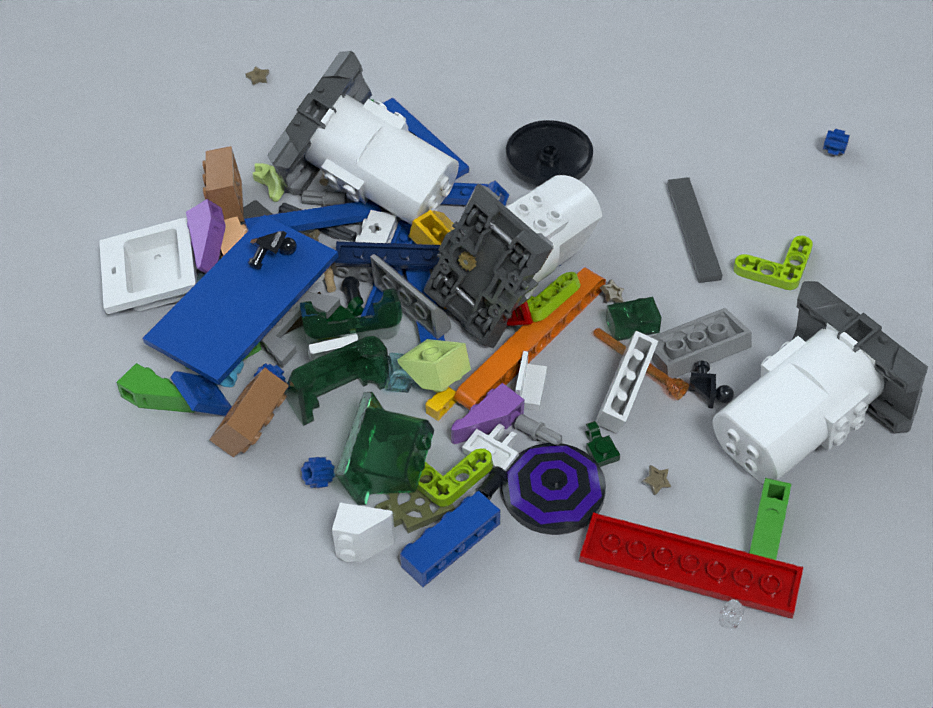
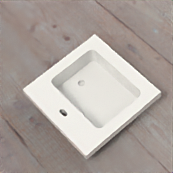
M187 217L99 240L103 305L107 314L133 308L135 311H144L180 301L197 283L194 249L191 246L192 240L190 230L187 227Z

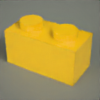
M448 387L445 391L436 392L425 404L426 414L439 421L457 403L454 400L456 391Z

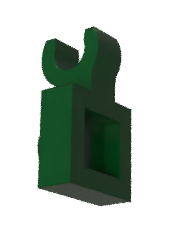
M357 296L350 301L346 309L340 305L328 319L323 318L324 324L340 337L357 324L356 317L362 315L364 308L361 305L364 304V301Z
M596 421L587 423L586 427L588 430L585 431V434L590 441L586 443L588 454L600 467L619 461L620 453L609 435L601 436L600 428Z

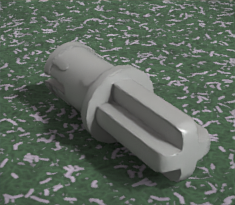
M327 189L323 191L304 190L302 202L322 204L323 207H326V205L346 204L347 193L330 192Z
M520 414L515 421V428L531 435L535 441L540 440L544 443L559 445L563 441L561 434L545 427V423H538L524 414Z

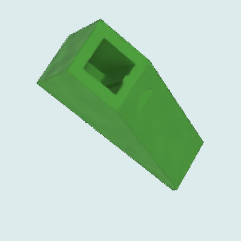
M136 363L116 382L121 397L138 408L195 412L191 410L178 388L169 379L161 378L149 367L144 368Z
M765 478L749 553L776 560L791 490L790 483Z

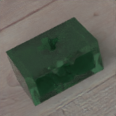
M653 296L607 305L606 322L614 342L631 339L635 331L645 335L660 333L662 317Z

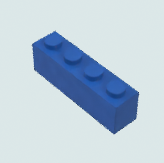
M477 491L472 496H467L459 507L452 512H447L439 523L434 527L427 528L419 539L414 543L407 544L400 553L401 568L422 587L426 586L500 525V509L480 491Z

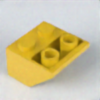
M429 210L413 220L409 237L416 244L441 245L446 234L455 229L452 227L454 223L443 212Z

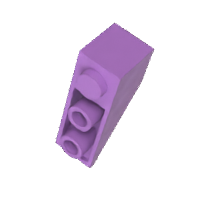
M208 199L186 211L187 227L190 230L191 246L195 254V265L198 270L207 273L218 262L226 227L222 208Z
M501 383L496 389H491L485 399L479 404H474L465 417L454 422L451 427V443L458 444L467 441L476 429L487 435L499 424L508 429L520 414H524L525 399Z

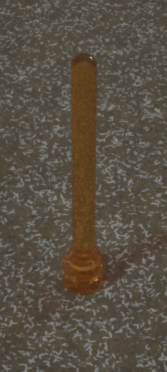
M600 328L594 330L593 334L595 337L623 356L626 349L625 345ZM649 363L646 373L664 384L669 391V395L676 400H680L687 393L689 388L687 382L681 378L672 379Z

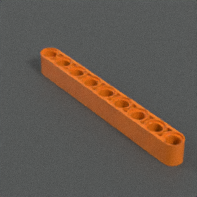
M586 267L579 271L577 276L581 284L580 288L545 319L537 322L533 321L531 325H523L460 385L455 393L454 400L470 410L474 404H479L484 400L491 389H496L501 383L507 385L519 373L523 351H528L529 364L602 292L600 287L605 285L606 279Z

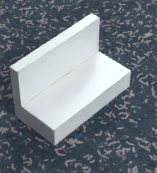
M523 351L515 393L525 399L524 409L540 411L547 366L528 364V351Z

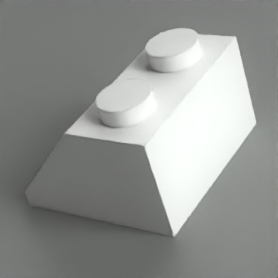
M340 503L332 528L336 558L346 562H364L393 545L395 542L393 511Z

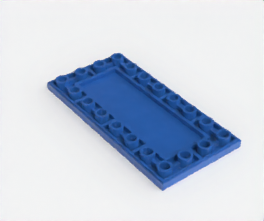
M264 215L142 338L143 342L215 384L220 385L339 257L338 251ZM277 231H284L287 233L285 238L290 237L295 240L297 249L293 254L285 255L280 249L277 254L266 252L261 262L263 264L261 269L257 270L249 266V259L254 257L258 247L250 243L252 239Z

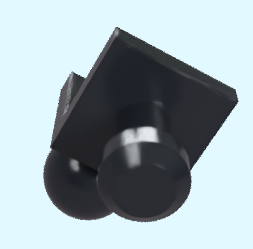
M277 231L252 239L250 243L258 247L254 257L249 259V266L257 270L261 269L263 266L261 262L266 252L277 254L280 249L285 255L293 254L297 249L295 240L290 237L285 238L287 233L284 231Z
M700 360L695 363V371L697 373L691 372L689 391L698 392L708 401V408L711 409L714 407L715 397L721 403L732 401L734 397L733 389L728 385H721L716 389V374L707 373L710 370V364L707 361Z

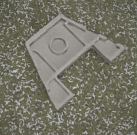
M306 291L265 335L261 342L265 345L267 351L275 356L277 362L284 367L297 353L296 346L281 339L285 332L307 309L328 319L341 305L340 299Z

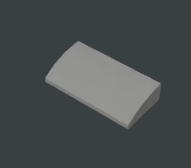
M375 254L370 256L375 286L436 339H439L452 329L450 320L442 309Z
M723 308L651 336V338L658 340L651 359L669 381L694 371L695 363L700 360L711 364L751 348L752 332L731 312Z

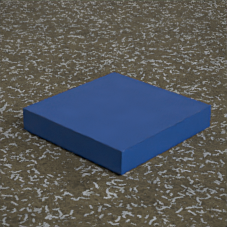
M174 371L170 377L192 411L226 416L232 406L217 384L207 378L180 371Z

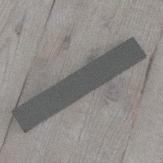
M690 178L669 179L667 187L699 283L722 280L723 274Z

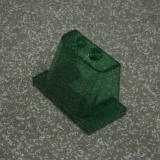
M363 392L335 476L357 505H367L370 494L416 492L421 473L425 468L428 450L431 448L434 428L426 419L384 410L373 392Z

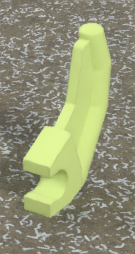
M255 163L254 181L267 185L269 197L274 202H278L284 194V184L276 173V169L268 164Z

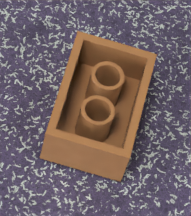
M232 146L205 151L206 160L202 161L205 173L203 174L205 200L208 199L222 208L224 220L238 217L239 222L244 221L242 179Z
M264 367L246 385L209 440L233 458L239 452L245 453L251 445L258 441L262 435L260 430L263 426L266 427L275 414L272 413L274 409L278 408L287 396L284 392L289 385Z

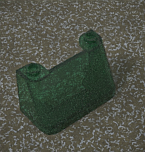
M395 288L383 290L381 300L378 303H373L374 315L327 322L326 312L316 310L311 301L299 303L305 340L308 346L356 334L359 343L387 339L397 335L401 327V301Z
M366 336L294 369L288 379L287 384L289 386L285 391V395L287 396V402L304 426L314 421L313 410L320 407L317 397L358 379L363 387L367 386V383H374L378 386L379 390L390 386L386 346L378 337Z

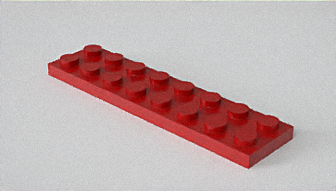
M597 513L592 515L579 556V562L792 619L804 569L801 566Z

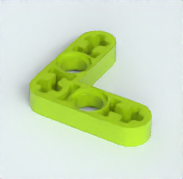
M796 236L792 240L783 264L741 254L735 258L733 270L740 277L785 290H794L800 284L811 254L813 242L809 237ZM800 246H803L802 253L798 251ZM798 260L801 262V265H793L790 261ZM768 269L772 271L773 274L765 275L761 272V270ZM789 273L793 274L791 280H788Z
M566 272L560 275L536 297L531 296L527 300L534 322L545 319L580 288L581 284L577 273Z
M479 448L472 451L443 476L417 454L407 452L398 457L397 467L400 475L438 506L446 507L453 504L493 468V460L489 450ZM466 473L469 475V478L465 481L456 480L459 474ZM425 475L433 477L429 483H421L419 481ZM438 486V488H439V490H440L441 492H443V493H447V492H448V494H447V495H445V494L439 495L438 489H437L436 487Z

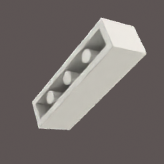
M635 331L626 346L597 416L596 422L598 425L617 434L623 427L658 340Z

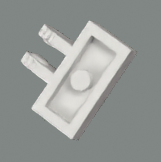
M497 425L489 435L476 429L463 445L462 450L463 453L469 455L476 449H487L492 455L493 468L499 466L507 471L519 456V452L512 449L518 434L513 431L510 432L501 443L498 440L504 433L505 427L503 425Z

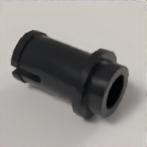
M353 276L344 278L341 285L342 290L346 293L348 304L357 296L363 301L359 291L360 283Z
M499 466L492 468L489 476L478 487L477 491H480L490 500L503 480H507V472Z

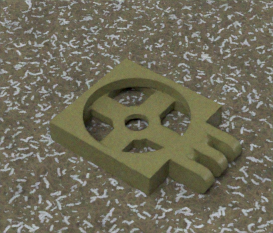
M425 475L419 481L421 483H429L433 477ZM408 480L386 488V496L389 500L375 506L377 509L393 511L394 527L403 524L407 533L439 521L447 512L455 510V507L451 504L446 507L440 506L433 513L430 509V505L433 502ZM438 486L436 487L438 489L439 495H447L446 493L441 492ZM408 491L411 497L410 501L399 505L397 503L399 494ZM422 498L425 500V503L417 505L415 501ZM415 511L420 513L422 517H412L407 514Z

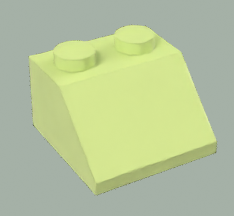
M427 339L397 359L398 364L422 389H429L434 392L445 391L449 385L462 379V376L471 370L466 344L460 342Z

